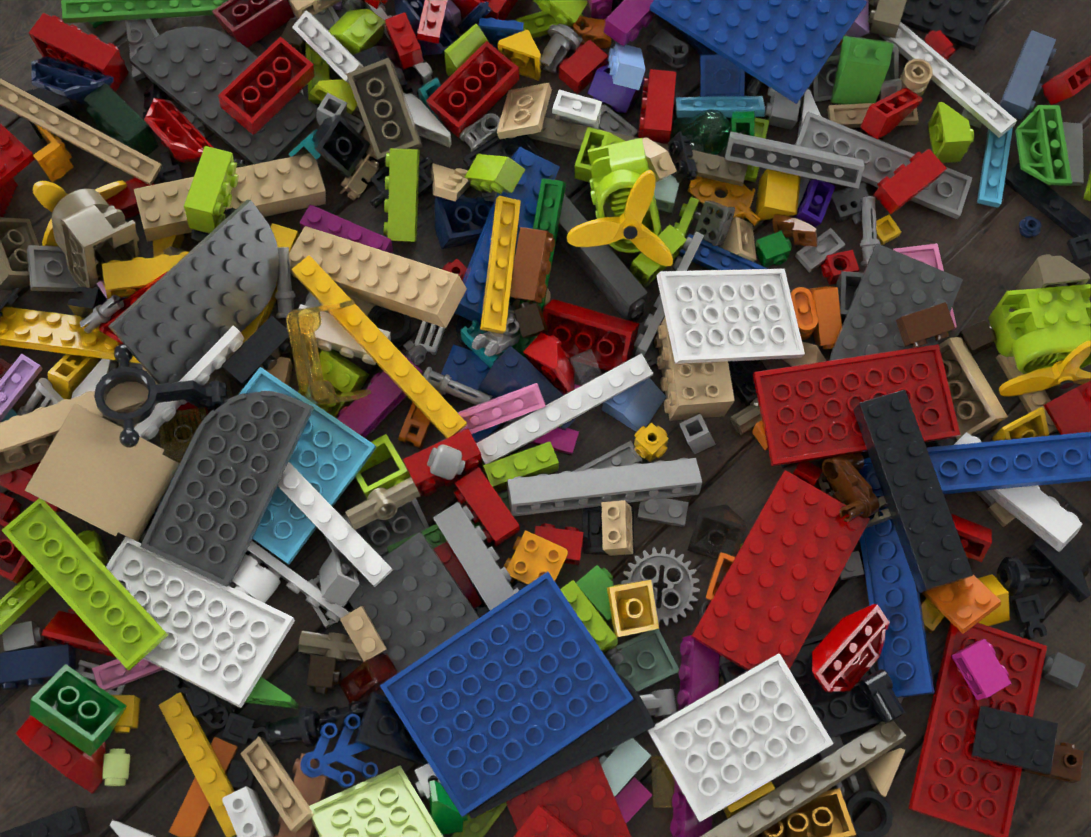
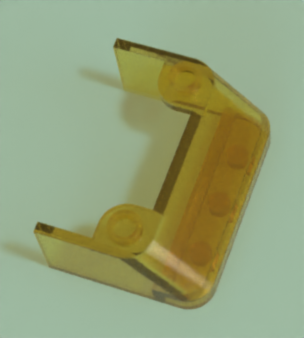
M354 300L292 310L287 315L286 323L300 394L314 404L358 400L371 394L370 389L335 394L333 385L323 379L315 331L321 326L320 311L354 305Z

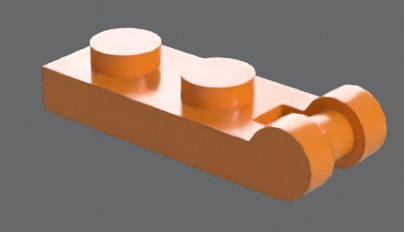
M413 402L398 440L404 443L408 441L414 443L415 447L422 448L431 421ZM412 427L419 429L417 435L410 432Z

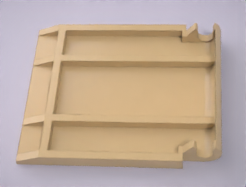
M74 403L25 491L114 536L119 532L135 541H139L165 495L180 463L163 455L164 449L141 437L135 447L126 448L119 440L120 433L124 428Z

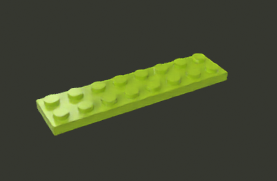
M39 498L1 530L127 670L130 671L168 636L165 630L43 499Z

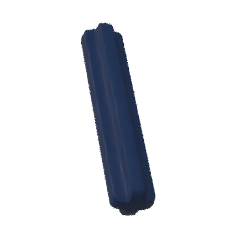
M486 1L484 3L480 2L458 24L457 27L460 29L459 32L461 34L467 32L475 24H478L480 18H484L491 11V8L488 6L489 3Z

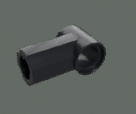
M880 669L859 680V687L863 695L868 700H872L885 724L906 713L892 690V680L885 670Z

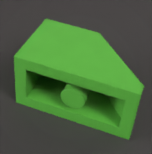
M596 565L576 584L608 624L611 620V610L607 588L613 586L611 581L613 577L607 569H601Z

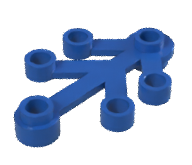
M350 714L344 719V728L333 752L325 755L324 752L329 740L337 734V727L333 723H326L321 727V736L314 751L308 752L301 759L300 767L304 775L316 778L322 774L338 782L343 788L350 787L355 781L354 774L350 771L341 773L328 766V764L336 761L360 772L367 779L377 775L378 767L375 763H365L351 756L371 748L357 742L348 745L353 731L360 726L361 721L358 715ZM349 718L355 719L356 725L354 727L349 725ZM326 727L332 728V735H327L325 733ZM311 760L317 761L318 767L316 769L310 766ZM367 766H371L373 768L372 775L367 774ZM344 775L349 776V784L343 782L342 778Z

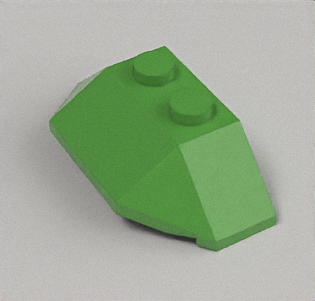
M1038 105L1015 130L1020 168L1048 185L1071 186L1072 177L1060 105Z

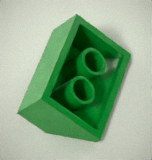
M66 664L31 698L30 702L31 716L89 756H92L106 741L126 709L125 704Z

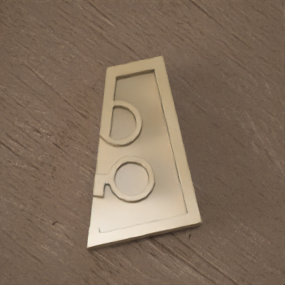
M434 163L431 166L433 195L456 201L469 188L471 181L465 178L467 170L461 168L454 170Z

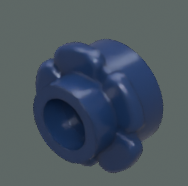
M1032 216L1025 217L1019 223V231L1026 238L1035 237L1041 232L1040 228L1042 226L1040 221Z

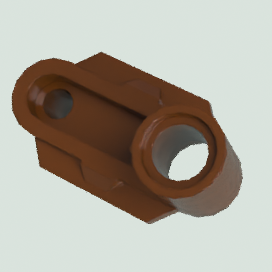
M861 453L830 457L822 464L823 474L829 481V486L835 491L833 498L847 505L840 508L841 518L849 515L843 519L845 522H850L858 516L867 518L879 510V501L872 492V487L858 472L864 466V458Z

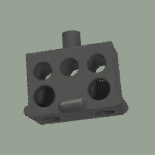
M860 183L859 189L848 187L833 192L829 206L836 223L851 218L855 225L862 222L860 217L862 215L861 198L869 197L865 188L866 183Z
M705 201L701 213L696 211L693 215V218L698 220L695 232L703 234V239L711 242L713 246L723 245L735 213V207H727L714 201Z

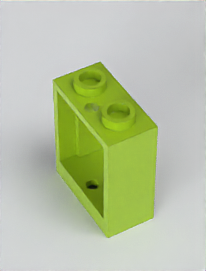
M669 225L658 235L670 250L674 260L687 240L684 238L683 232ZM641 252L633 260L629 271L645 289L657 277L656 275L667 266L654 262Z
M387 434L371 441V443L376 445V449L355 476L367 500L373 490L377 488H385L387 490L411 478ZM392 457L399 471L367 486L360 473Z

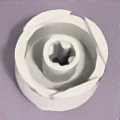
M245 554L230 587L266 603L281 581L269 570L257 564L256 560Z

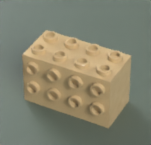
M664 317L661 325L658 326L657 333L654 335V346L659 350L657 365L658 369H662L663 377H661L660 383L661 390L665 391L666 394L664 410L665 413L669 414V420H686L698 414H701L703 418L725 416L735 401L728 361L675 364L666 318Z

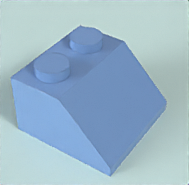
M647 378L603 402L602 411L637 432L642 426L647 427L666 399V396L650 378Z

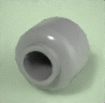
M439 445L437 448L432 449L427 466L430 467L432 474L451 480L456 474L461 475L465 461L462 460L460 450L446 445Z

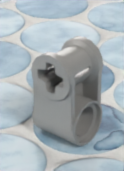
M487 114L474 124L466 127L461 132L459 138L469 145L472 152L497 136L500 118L496 114ZM489 126H496L494 129H487Z

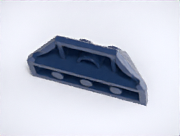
M394 0L396 15L406 13L417 38L425 0ZM444 20L439 44L418 40V43L421 47L422 55L443 54L460 37Z
M49 56L31 61V80L33 86L75 100L78 104H87L89 100L98 98L114 82L111 76Z

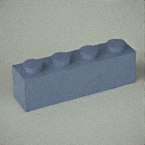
M1033 30L1028 35L999 104L1012 117L1022 120L1026 113H1031L1036 102L1032 99L1034 95L1037 96L1042 87L1039 81L1041 78H1045L1049 70V66L1046 65L1047 61L1051 62L1056 52V49L1053 48L1056 39Z

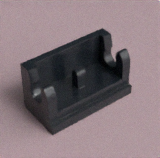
M77 287L74 289L75 292L84 293V298L81 300L76 298L69 299L68 306L76 316L86 318L93 312L96 306L104 304L107 299L99 287Z

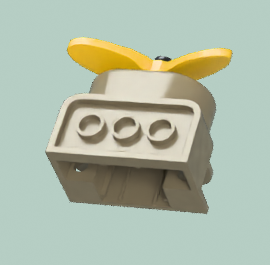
M123 180L104 185L95 190L89 188L79 189L70 194H67L60 186L48 181H39L33 186V193L37 200L52 212L51 220L44 233L42 246H58L61 248L66 256L68 270L79 287H98L96 283L104 281L102 264L111 260L129 261L140 256V250L137 245L139 237L136 233L135 222L133 220L126 222L124 213L114 206H109L105 201L126 188L127 184Z

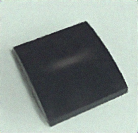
M630 505V506L632 507L633 554H635V550H634V507H633L632 505ZM602 506L583 508V553L608 555L603 550Z

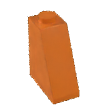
M838 287L809 288L808 290L813 295L818 323L813 331L815 344L823 346V349H831L834 347L842 327Z

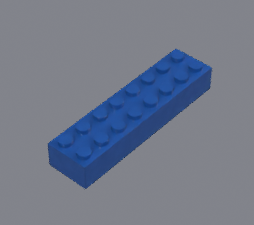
M521 147L517 149L511 159L522 166L525 171L512 193H497L462 280L467 290L454 312L470 321L476 319L479 325H481L496 198L504 196L521 200L515 246L516 254L520 227L533 229L542 178L555 180L560 166Z

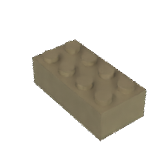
M389 58L346 74L376 157L380 162L386 161V153H390V148L419 149L423 147L395 68Z

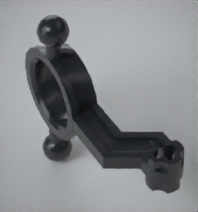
M124 344L118 345L114 350V357L119 361L120 368L113 369L102 376L96 385L94 394L99 411L111 422L123 425L124 430L120 433L119 440L126 448H132L138 444L140 436L134 430V424L141 423L147 419L155 409L156 403L185 400L197 408L207 407L208 410L215 411L228 400L227 385L219 381H211L205 387L194 380L156 385L154 379L147 371L129 366V361L133 358V354ZM127 381L138 382L148 389V399L136 411L118 413L106 405L107 394L120 383Z

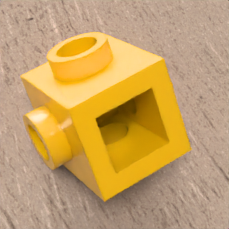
M650 423L647 427L642 426L634 435L636 437L634 442L635 451L650 463L656 457L660 458L668 449L666 446L669 438L666 431L660 426L656 427L653 423Z

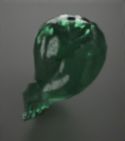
M709 109L692 118H675L671 126L670 140L681 132L682 136H687V139L690 140L692 150L717 155L727 146L732 126L723 113L718 110Z

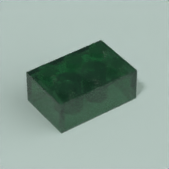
M105 82L84 98L88 106L86 111L93 118L92 122L100 131L104 129L107 132V136L145 156H148L159 147L149 125Z

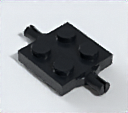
M430 156L419 162L418 198L431 189L433 182L424 171L434 163ZM384 167L370 178L373 186L379 191V194L370 200L371 205L375 209L385 199H389V190H385V177L389 176V167Z

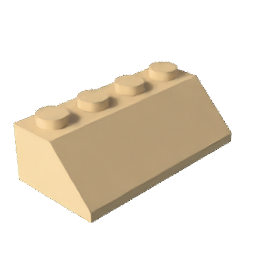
M962 337L948 338L939 344L960 431V436L956 437L957 441L966 432L974 436L1007 418V414Z

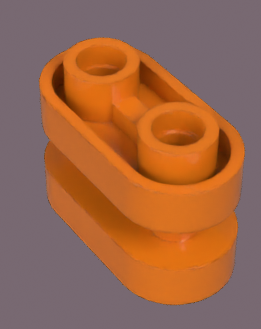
M798 287L791 292V298L801 340H806L812 335L818 323V317L812 293L807 288Z

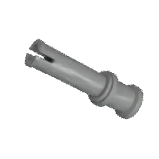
M872 196L861 198L863 240H861L860 247L863 252V261L861 262L863 267L867 266L874 246L877 243L881 245V242L877 239L876 197Z
M278 247L279 273L277 292L275 294L278 302V313L276 318L294 317L296 314L293 301L295 293L292 291L289 247Z
M427 367L423 375L441 395L448 393L475 405L492 400L491 395L453 381L450 375L446 374L444 376L432 371L431 367Z

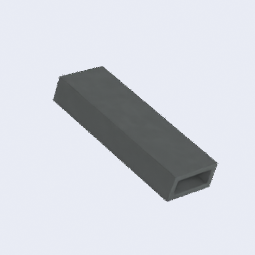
M564 194L556 239L623 319L629 321L631 319H638L644 313L648 292L608 245L575 247L567 242L568 232L572 228L588 221Z

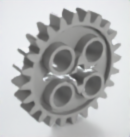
M653 547L652 555H649L644 550V558L641 559L635 555L637 563H628L631 572H623V575L628 580L621 581V584L648 580L643 577L642 573L646 568H653L656 571V576L650 580L656 605L657 588L653 586L658 585L660 566L663 565L665 567L663 585L667 586V589L662 590L661 607H656L658 623L660 620H663L667 627L669 619H672L677 624V616L680 615L685 619L686 614L684 610L693 611V607L689 603L698 601L696 597L692 596L694 593H700V589L693 587V585L700 581L697 578H692L697 570H689L691 561L683 563L684 555L681 554L676 558L674 549L669 555L666 554L665 547L662 548L661 553H657V550ZM669 571H678L681 575L680 579L677 582L669 581L667 579ZM674 594L677 596L678 603L675 606H668L664 602L667 595Z

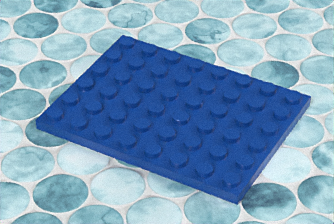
M654 0L649 10L797 104L837 48L843 36L846 35L860 15L867 1Z
M549 572L534 580L380 685L462 817L634 700Z

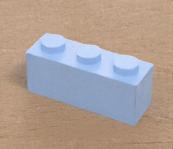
M616 42L614 49L610 48L607 60L609 61V68H611L610 75L613 78V84L639 90L646 70L641 48L629 45L623 47Z

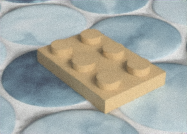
M549 83L508 91L497 129L499 139L541 132L552 91Z

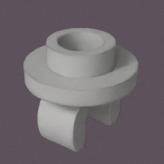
M411 340L403 345L404 349L407 350L405 352L406 357L415 365H419L424 361L427 352L424 346H415Z

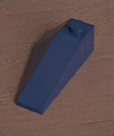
M461 195L456 201L436 197L435 231L441 249L477 242L493 201H487L481 197L476 199L464 197V195Z
M511 346L494 362L479 386L485 394L491 395L492 399L535 383L538 384L546 405L564 396L526 358ZM576 418L568 421L567 423L557 428L566 430L575 421Z

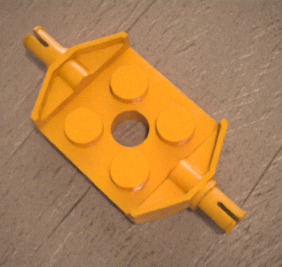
M699 176L690 181L688 192L703 205L705 201H714L727 207H735L733 218L735 216L742 219L747 218L754 226L761 220L750 208L756 189L753 188L751 191L744 184L743 186H738ZM723 190L727 196L719 198L715 195V191Z

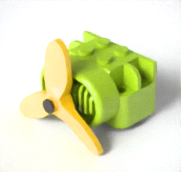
M642 138L589 149L588 155L593 178L589 179L592 202L596 206L597 219L572 228L567 234V242L575 247H594L609 244L614 249L625 253L641 251L660 265L672 266V254L665 243L658 237L662 230L654 194L656 179L654 172L649 170Z
M1091 284L1012 290L1004 294L988 317L990 326L995 331V344L998 352L1005 357H1014L1017 369L1024 375L1003 383L999 387L1000 395L1008 397L1042 391L1059 385L1060 389H1067L1072 387L1074 383L1085 384L1091 381V372L1081 369L1091 364V302L1089 299L1091 296Z

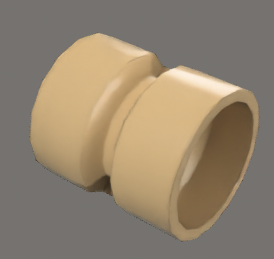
M922 59L910 60L905 65L900 77L902 89L907 87L921 97L933 74L930 64Z

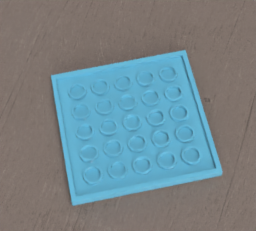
M260 367L238 395L273 391L288 395L314 407L289 462L333 507L375 451L376 445ZM277 486L252 539L289 565L317 527Z

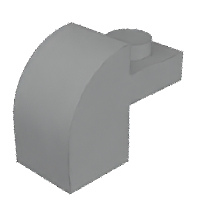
M329 93L326 94L317 108L316 119L320 126L326 118L339 114L359 134L362 133L365 127L364 121L346 112L347 102Z

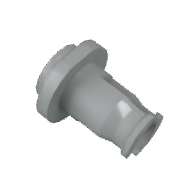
M563 24L550 26L548 34L551 39L541 57V64H545L543 69L554 74L557 71V66L563 61L569 49L576 50L583 40L574 30Z

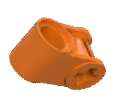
M579 16L573 24V30L579 37L580 34L582 35L581 38L583 40L581 44L584 45L588 40H591L599 48L610 47L612 38L604 33L606 19Z

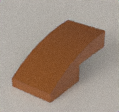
M774 214L772 220L774 233L782 231L785 237H794V245L817 247V230L815 227L797 218Z

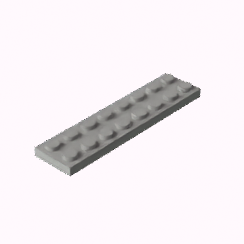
M807 112L795 143L796 146L864 160L865 168L861 181L876 187L886 176L889 178L895 175L893 172L903 163L905 166L910 164V158L915 155L811 112ZM947 168L937 180L910 201L958 219L961 215L972 177Z

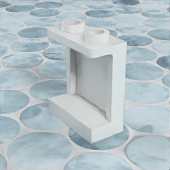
M559 90L552 113L556 114V120L599 129L602 101Z
M244 787L223 797L222 801L237 837H274L275 834L257 791Z

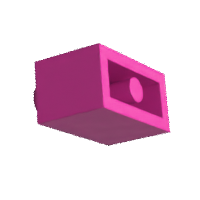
M986 639L976 641L951 655L977 700L987 698L1011 684L1006 668L1000 665L995 656L996 653L993 646Z

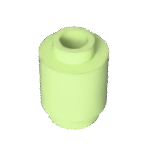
M110 749L108 754H104L102 779L105 780L104 786L126 785V780L129 779L130 754H125V749Z

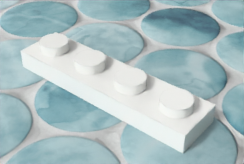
M305 11L292 28L347 83H349L347 73L364 67L308 11Z

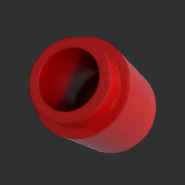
M932 30L924 38L925 43L945 60H948L956 51L953 48L954 44L940 30L936 32Z

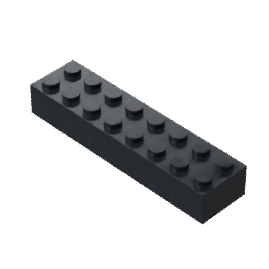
M902 390L860 402L853 409L918 593L973 576L906 391Z

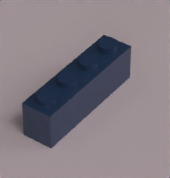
M66 644L0 653V687L3 690L18 689V685L28 684V687L43 686V682L49 681L65 664L76 671L75 648Z

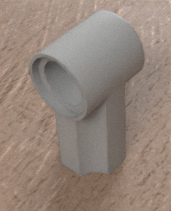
M663 689L654 691L652 694L640 695L650 716L663 718L677 713L674 689Z

